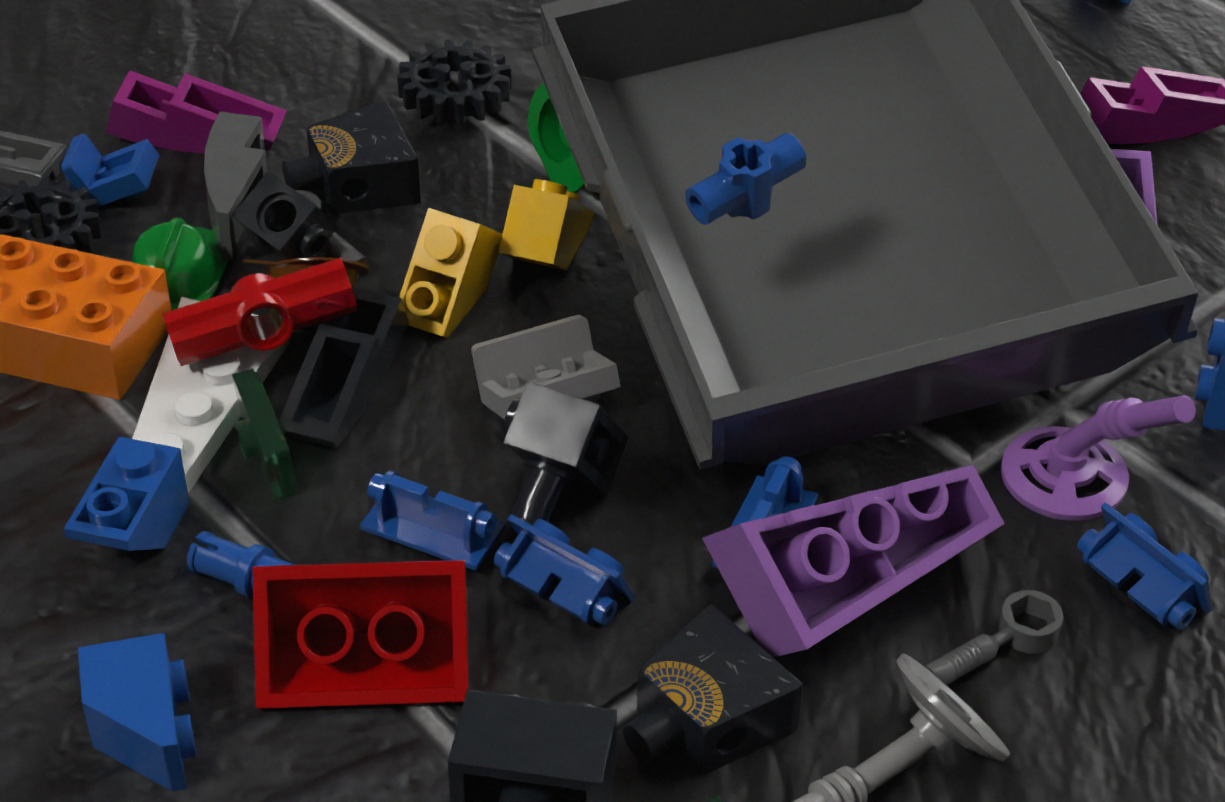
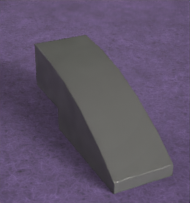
M219 112L209 133L205 148L204 175L213 236L223 259L234 260L248 235V232L231 215L267 173L262 117Z

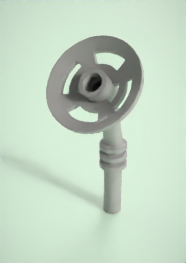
M902 653L896 660L899 672L909 694L919 708V711L910 720L914 727L852 769L851 767L844 766L833 773L825 775L822 779L812 782L808 787V793L792 802H867L868 794L923 758L935 747L943 750L952 740L970 751H975L984 757L1004 762L1010 755V752L994 731L956 693L918 661Z

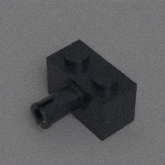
M527 381L521 398L517 397L512 401L504 420V433L506 434L504 443L525 461L524 466L529 469L511 514L531 525H534L537 519L550 523L565 483H570L606 496L629 437L599 404Z

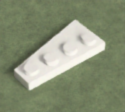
M181 297L178 308L200 301ZM168 335L132 439L180 448L189 493L290 344L291 336L283 345L274 350L260 351L244 346L181 366Z

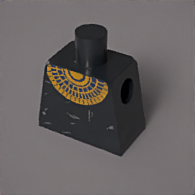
M387 101L378 102L310 125L307 129L309 155L282 162L284 179L288 186L294 190L303 191L319 187L330 211L337 214L421 203L418 157Z
M711 604L704 608L642 665L638 673L637 712L640 717L623 728V736L632 754L642 763L648 764L673 748L697 772L710 773L795 732L799 726L803 683Z

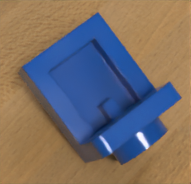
M81 134L73 137L62 162L61 169L66 179L71 181L74 190L83 187L87 188L90 199H96L98 207L121 198L131 200L144 193L151 184V177L160 155L149 140L146 139L102 156L87 135Z

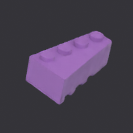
M974 465L894 486L855 494L843 499L792 510L784 514L741 523L702 539L759 646L774 658L810 648L1005 523Z

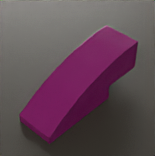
M1141 66L1131 84L1089 77L1080 92L1091 111L1093 122L1108 144L1159 142L1186 137L1225 124V80L1221 78Z
M129 70L113 100L106 133L136 143L148 139L153 147L205 154L209 133L219 112L262 117L265 151L271 150L287 111L186 73L176 88Z

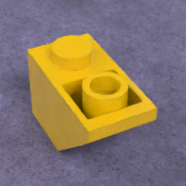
M534 179L532 188L514 185L498 253L513 260L567 271L592 223L594 212L579 203L580 195L567 191L568 187L562 184Z
M428 208L399 296L402 298L409 326L448 338L487 290L499 254L502 233L482 224Z

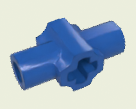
M784 133L767 144L761 139L745 140L738 137L722 146V160L719 162V171L685 190V201L693 217L703 225L713 222L726 213L731 218L742 216L753 220L770 211L773 186L806 167L807 156L803 146L791 133Z

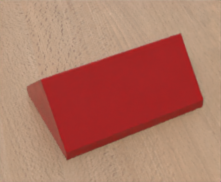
M465 560L253 566L256 708L464 702L467 689L469 690L468 608Z

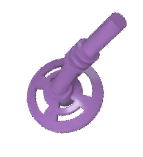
M1188 396L1148 402L1132 397L1103 403L1095 415L1073 428L1051 426L1027 431L1012 440L1005 449L1001 463L1003 482L1017 501L1043 516L1065 521H1084L1103 516L1101 506L1106 502L1114 509L1118 507L1126 495L1129 484V473L1125 461L1104 439L1114 441L1142 436L1149 428L1188 423L1195 416V404ZM1056 437L1043 443L1038 450L1024 449L1036 440ZM1101 452L1105 455L1108 461L1104 460V457L1101 454ZM1047 464L1046 470L1043 468L1042 465ZM1029 468L1032 476L1040 484L1053 490V493H1047L1036 487L1026 478L1022 470ZM1096 476L1109 483V486L1100 493L1089 497L1077 498L1076 488L1090 484Z

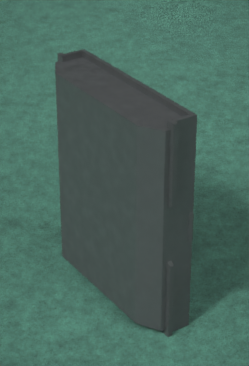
M560 0L540 5L543 47L533 49V58L587 191L598 194L638 292V295L633 298L635 311L699 470L723 464L724 462L767 465L781 457L793 458L1111 373L1168 339H1171L1173 343L1196 338L1198 328L1191 317L1199 294L1198 290L1093 122L1091 111L1061 62L1053 57L1019 0ZM784 133H791L799 140L807 156L806 167L773 186L770 211L754 220L742 216L731 218L726 213L707 225L699 223L693 217L685 201V190L719 171L723 145L738 137L745 140L761 139L767 144Z

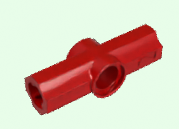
M338 258L277 278L261 273L250 274L239 279L229 293L165 312L163 316L177 360L181 366L244 346L260 351L274 350L290 338L292 331L358 311L345 266L342 259ZM260 308H272L268 313L264 315H251L254 311Z

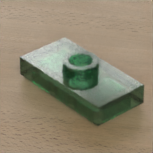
M253 368L234 373L232 377L242 421L235 422V429L244 458L248 459L256 456L273 502L294 496L297 487L290 451L260 376Z

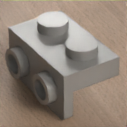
M582 315L571 316L477 343L471 349L481 401L504 420L512 401L517 397L521 398L527 381L593 403L601 398V393L621 387L617 364L593 350L587 318Z

